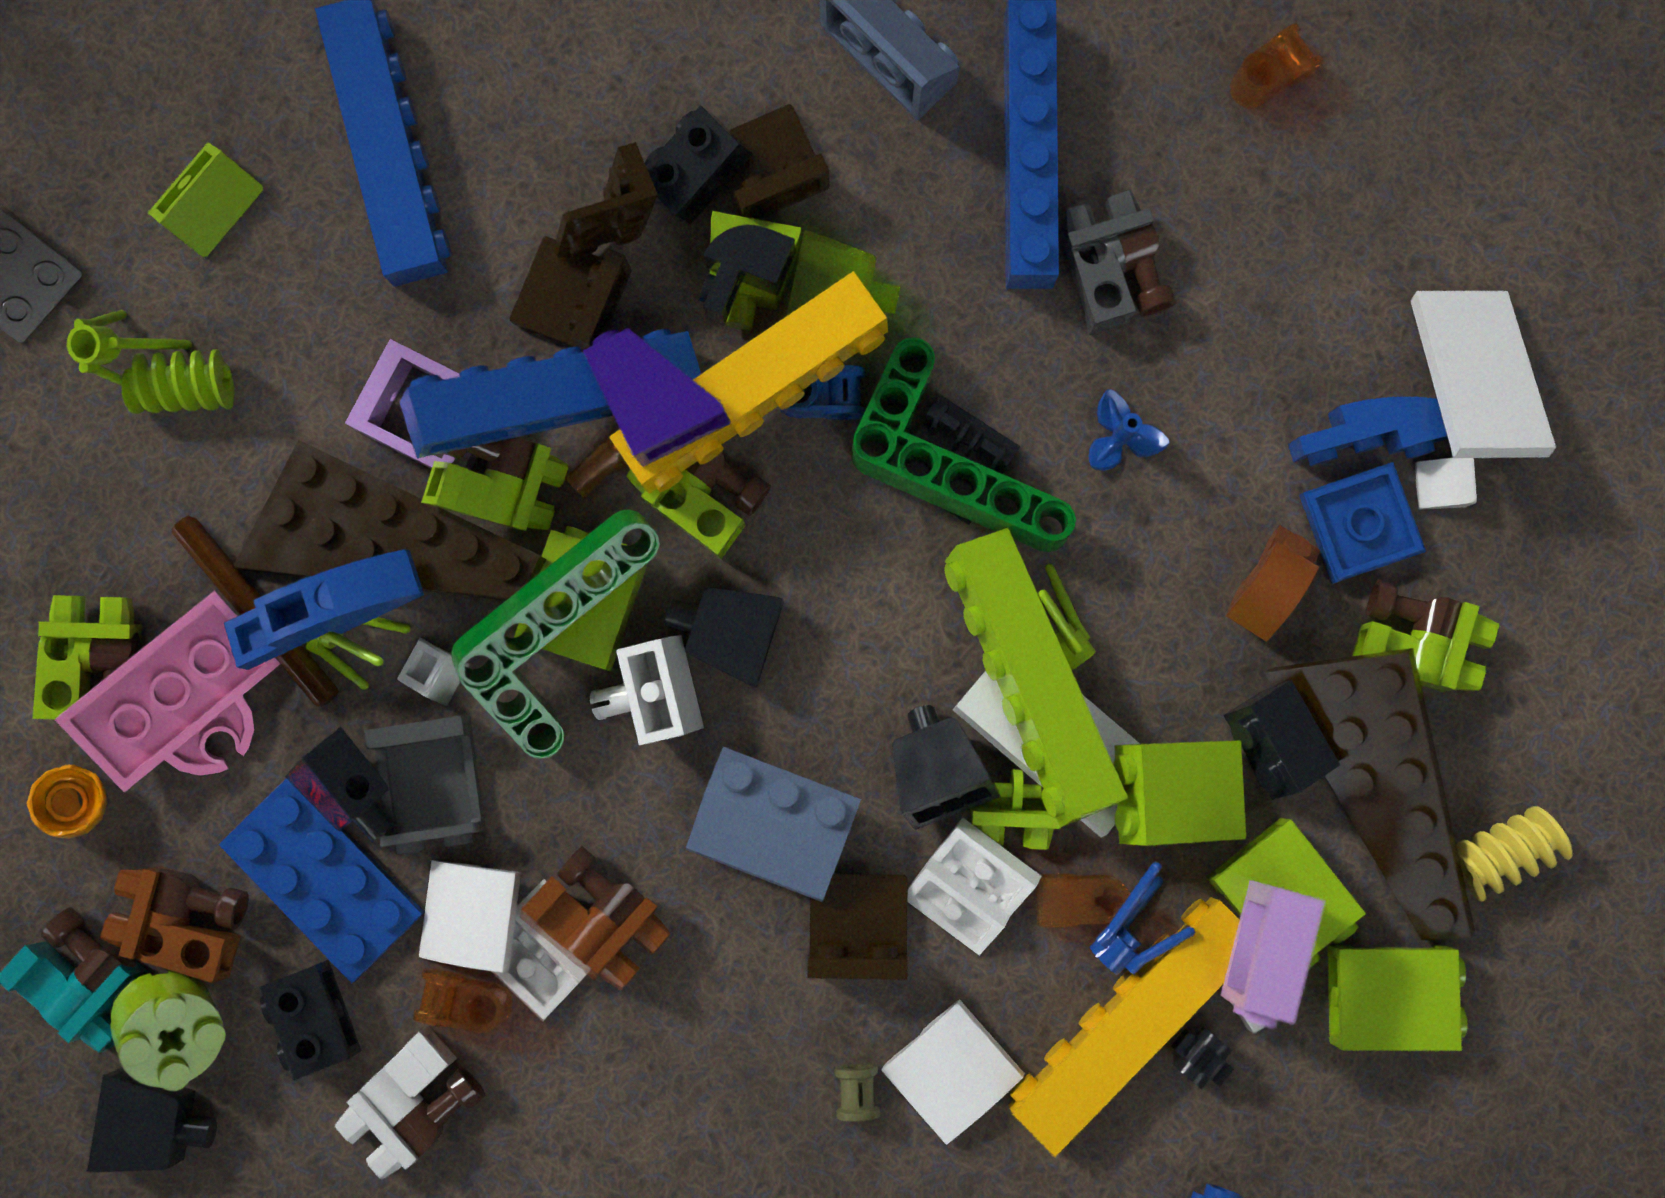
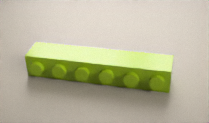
M1009 528L956 545L945 560L947 582L954 592L958 591L965 607L963 615L969 632L973 636L977 635L984 651L983 664L988 676L993 681L996 680L1004 697L1002 699L1004 714L1009 723L1013 726L1016 725L1023 741V758L1029 769L1036 771L1043 787L1041 792L1042 801L1048 814L1053 818L1056 817L1059 826L1063 827L1111 808L1127 799L1128 796Z

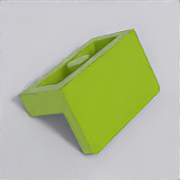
M207 142L149 210L148 214L200 256L207 257L263 191V186L225 153Z

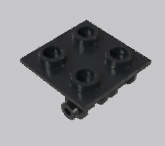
M942 395L936 404L934 403L924 418L925 421L915 434L918 438L1001 474L1004 473L1021 447ZM911 460L905 465L908 472L915 476H925L930 473L929 466L921 460ZM954 479L950 482L951 489L958 495L966 496L974 492L972 484L965 479ZM949 512L950 514L960 519L967 525H970V523L972 522L966 518Z

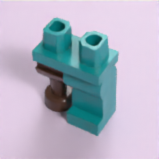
M70 907L56 915L41 932V937L46 940L45 942L25 945L0 972V984L8 992L16 990L40 1012L42 1018L49 1025L59 1030L58 1034L67 1043L81 1039L89 1047L101 1053L115 1045L111 1034V1017L108 1014L112 1011L116 998L133 980L145 975L147 970L138 961L135 962L133 959L118 956L120 947L104 948L81 930L84 926V918ZM66 945L79 960V966L75 969L53 947L59 948Z

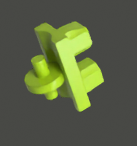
M1012 769L1010 783L994 782L1001 797L970 809L972 825H975L976 828L1001 846L1004 845L1005 827H1023V846L1029 849L1040 850L1049 849L1054 829H1061L1056 817H1051L1045 809L1041 797V786L1039 784H1024L1022 769Z

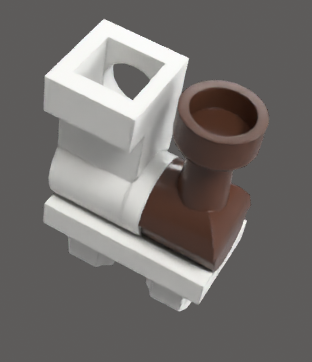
M429 1026L419 1031L360 1091L347 1101L350 1107L335 1124V1128L351 1144H354L369 1129L381 1141L382 1145L366 1158L368 1166L380 1179H384L401 1167L406 1170L439 1139L443 1132V1125L461 1105L466 1108H473L486 1096L484 1089L471 1073L465 1068L459 1067L447 1078L446 1085L448 1090L430 1104L422 1098L419 1093L457 1059Z

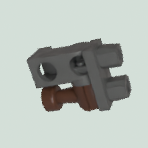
M1131 190L1115 194L1107 199L1105 205L1110 217L1108 221L1096 224L1089 204L1070 208L1064 215L1067 237L1063 248L1083 306L1084 319L1089 335L1130 323L1136 309L1123 274L1125 272L1133 271L1142 291L1135 299L1140 316L1153 315L1176 304L1172 288L1169 285H1160L1154 261V255L1159 245V237L1153 226L1154 219L1150 208L1141 210Z

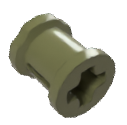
M862 1063L843 1064L834 1067L835 1077L840 1078L841 1107L837 1109V1119L856 1122L879 1118L880 1107L875 1106L873 1078L878 1074V1065Z

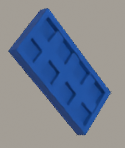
M287 778L218 844L351 983L356 982L425 913L344 828L341 831L336 830Z

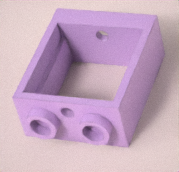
M390 339L345 424L432 469L434 461L450 462L471 470L477 460L475 455L467 452L464 457L459 459L445 454L442 459L435 455L417 459L411 443L380 428L412 366L429 375H439L441 380L459 377V373Z
M1249 881L1221 992L1223 998L1234 1004L1233 1012L1245 1016L1244 1019L1270 1028H1276L1277 1020L1295 1023L1325 901L1260 882Z

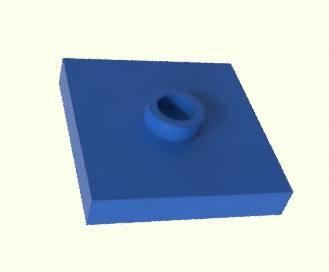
M1393 462L1303 492L1299 495L1331 584L1426 552Z

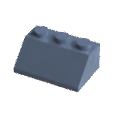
M819 0L820 26L917 121L957 84L960 66L958 65L956 55L944 43L939 42L936 44L925 33V27L921 20L910 10L903 12L892 0Z
M723 747L705 790L686 850L822 902L861 799Z

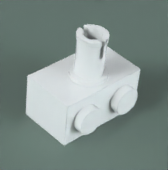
M681 635L661 638L616 650L624 684L604 689H595L590 694V704L606 700L610 701L609 705L592 709L594 716L598 720L631 712L639 745L685 735L704 728Z

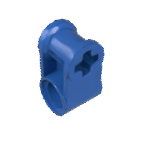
M845 365L844 369L832 379L826 382H820L819 379L807 387L810 392L808 400L803 403H795L789 408L781 410V412L793 418L862 419L866 408L861 406V379L866 377L865 368ZM843 385L846 386V401L843 400Z

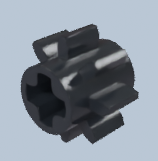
M1204 1026L1195 1036L1185 1028L1171 1045L1180 1054L1172 1065L1200 1089H1203L1209 1080L1218 1087H1221L1234 1071V1068L1225 1062L1232 1050Z

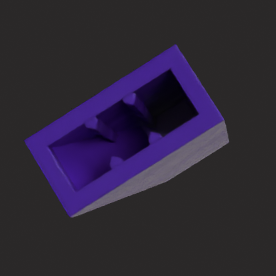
M627 328L621 332L619 330H612L603 333L593 341V346L583 350L632 455L642 467L731 424L720 401L630 329Z

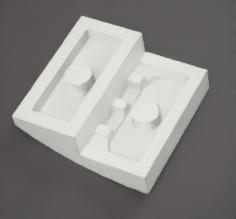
M962 817L908 887L907 902L980 956L1005 928L1014 911L1037 887L1041 875Z
M431 860L419 957L502 973L509 971L521 872L483 868L481 865Z
M545 879L517 906L509 971L503 973L491 971L542 1021L555 1010L587 975L582 968L567 958L520 918L521 909L547 882Z
M960 999L929 1023L917 1038L895 1054L881 1069L946 1145L993 1107L1025 1074Z

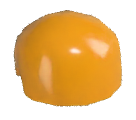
M73 764L56 767L42 774L32 784L27 800V807L32 822L44 833L64 839L89 833L102 820L108 804L106 788L97 774ZM77 792L80 794V796H81V798H82V806H81V808H80V803H79V799H78V794H77Z

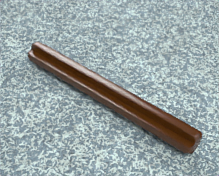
M186 516L172 527V534L238 614L242 615L256 608L254 600L261 597L240 570L233 567L234 563L200 522L191 516ZM302 645L275 657L315 706L322 707L328 704L339 693L338 688Z

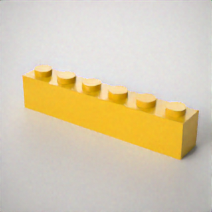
M853 271L693 379V381L721 402L731 424L644 467L632 455L621 429L609 436V438L649 494L656 489L659 492L666 491L683 478L682 471L697 461L702 465L717 457L724 449L722 444L737 434L740 437H745L757 430L764 423L763 416L777 407L784 410L794 405L804 396L803 389L818 379L820 382H826L835 377L844 369V361L858 352L861 355H866L875 350L885 340L884 334L888 332L887 317Z
M1210 897L1205 902L1200 898L1189 906L1181 916V920L1185 924L1176 933L1187 927H1193L1195 934L1174 948L1147 962L1135 975L1129 970L1125 972L1113 986V990L1117 994L1104 1007L1099 1003L1092 1006L1078 1023L1083 1029L1070 1042L1065 1038L1058 1041L1044 1057V1060L1048 1063L1046 1067L1035 1078L1030 1073L1025 1075L1011 1090L1010 1096L1013 1100L1008 1104L1011 1113L1054 1157L1071 1142L1224 984L1240 919L1220 900ZM1168 933L1162 935L1152 946L1170 937Z

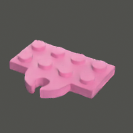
M215 590L55 719L64 731L124 793L164 760L181 772L199 776L220 773L229 769L224 758L213 756L205 747L206 739L212 733L218 731L229 733L235 740L236 751L243 756L249 749L254 733L252 709L243 695L278 667L280 663L276 658H273L249 670L236 667L224 623L238 617V615Z

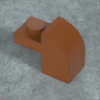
M1279 525L1269 538L1257 566L1236 591L1226 617L1267 642L1290 616L1309 588L1319 569L1315 562L1320 550L1311 545L1304 537L1294 534Z

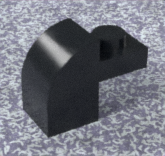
M757 225L736 226L719 234L709 244L703 255L707 269L717 272L716 276L713 274L707 276L700 293L699 301L704 302L703 309L706 318L725 326L742 282L778 296L796 254L795 239Z

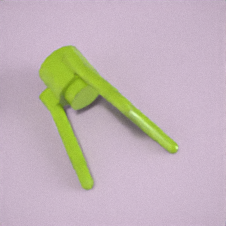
M124 310L107 313L92 319H76L74 321V328L70 331L67 338L68 352L72 359L79 363V371L81 373H93L120 386L122 376L102 365L109 364L116 359L121 349L177 350L190 349L192 347V342L189 340L119 338L113 330L105 326L125 319L127 313Z
M1049 563L1045 566V571L1069 623H1067L1046 590H1040L1038 595L1058 628L1054 632L1069 666L1073 670L1093 656L1096 650L1088 641L1091 637L1082 626L1055 567Z
M381 617L364 623V625L401 633H409L411 630L408 624ZM330 631L307 642L306 650L323 658L362 690L368 689L369 683L329 649H333L337 645L376 666H382L384 662L380 656L347 639L343 634Z

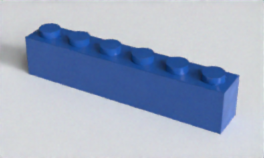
M344 0L315 8L383 276L396 287L448 273L445 258L452 256L451 247L445 230H437L433 214L440 212V205L433 185H425L422 170L429 168L428 158L421 140L414 142L410 126L418 124L417 116L410 97L402 96L399 82L406 81V74L399 54L397 52L391 53L388 39L395 37V31L387 9L379 10L374 0Z
M1008 0L1004 15L1006 289H1053L1059 276L1056 0Z
M661 329L648 333L643 337V341L692 380L701 375L688 331L671 334L670 329ZM570 347L560 350L553 355V358L536 361L534 356L520 357L508 362L505 368L490 371L486 365L474 366L461 371L459 377L441 380L439 375L420 377L410 383L411 386L406 388L400 401L417 459L614 416L581 347Z

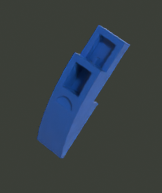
M1385 397L1338 406L1328 413L1332 428L1299 436L1289 443L1288 446L1293 462L1308 458L1309 465L1315 466L1337 459L1336 450L1353 446L1357 454L1384 445L1383 437L1389 455L1404 451L1406 458L1411 459L1435 451L1434 443L1446 440L1448 436L1437 398Z
M404 549L339 566L277 589L255 599L254 604L256 608L225 622L224 626L236 667L249 670L330 631L343 634L423 596L424 592L411 552Z

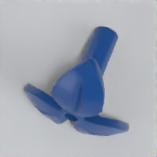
M1112 389L1104 392L1098 404L1097 418L1103 427L1112 432V436L1098 438L1092 442L1088 455L1091 468L1106 471L1116 467L1121 463L1122 445L1125 444L1137 457H1149L1158 454L1170 444V440L1160 429L1149 424H1142L1141 417L1131 413L1127 402L1119 393Z

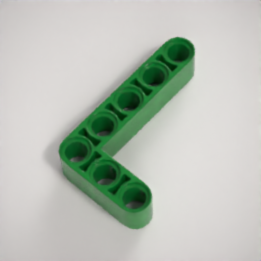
M911 337L899 342L890 356L854 435L852 461L857 470L871 478L995 532L1009 528L1014 540L1039 551L1052 552L1063 547L1076 524L1075 512L1068 503L907 433L929 385L935 362V354L931 345L923 339ZM906 359H915L923 365L924 369L920 372L911 373L904 370L900 363ZM886 400H897L903 404L905 411L896 415L888 414L883 410L881 404ZM868 441H877L884 445L886 452L881 456L872 457L864 453L861 447ZM911 460H921L929 466L930 473L925 476H915L908 472L905 465ZM954 479H965L972 484L974 492L966 496L958 495L951 489L950 482ZM998 498H1009L1017 505L1018 512L1014 515L1002 514L995 507L994 501ZM1047 516L1055 518L1061 524L1062 533L1056 535L1046 533L1041 528L1039 519Z
M627 509L613 514L462 635L453 645L451 652L452 661L462 685L523 751L531 757L542 759L556 754L563 745L564 731L551 705L517 668L651 561L656 555L659 548V537L645 517L638 511ZM642 529L641 537L636 543L627 546L622 545L623 536L628 531ZM595 560L604 561L603 568L596 575L584 576L582 574L588 563ZM559 591L566 593L564 600L559 605L554 607L543 605L548 595ZM523 623L527 625L524 633L518 637L509 638L504 636L506 630L513 624ZM475 655H485L488 657L487 662L479 668L471 669L465 666L466 662ZM514 689L519 691L515 699L509 702L497 701L499 695L506 690ZM537 724H549L548 728L541 734H528L529 730Z

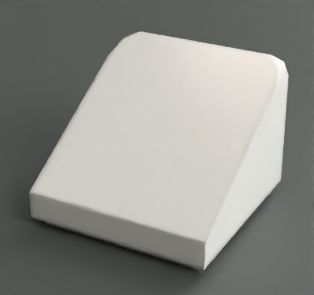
M1445 458L1415 462L1418 509L1465 508L1477 502L1474 458Z
M419 638L397 680L426 698L446 706L460 683L452 661V655L422 638Z

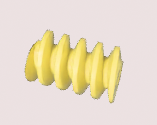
M1538 806L1528 808L1524 816H1511L1507 821V825L1504 823L1494 824L1490 828V834L1480 831L1473 836L1472 842L1461 840L1456 844L1464 882L1472 895L1480 902L1486 901L1487 898L1483 886L1485 884H1488L1496 893L1500 894L1504 891L1502 876L1505 875L1512 884L1517 886L1522 882L1518 868L1523 867L1530 876L1535 877L1539 875L1537 859H1540L1548 868L1552 869L1557 865L1554 851L1557 850L1567 860H1570L1573 856L1569 838L1562 827L1546 810Z

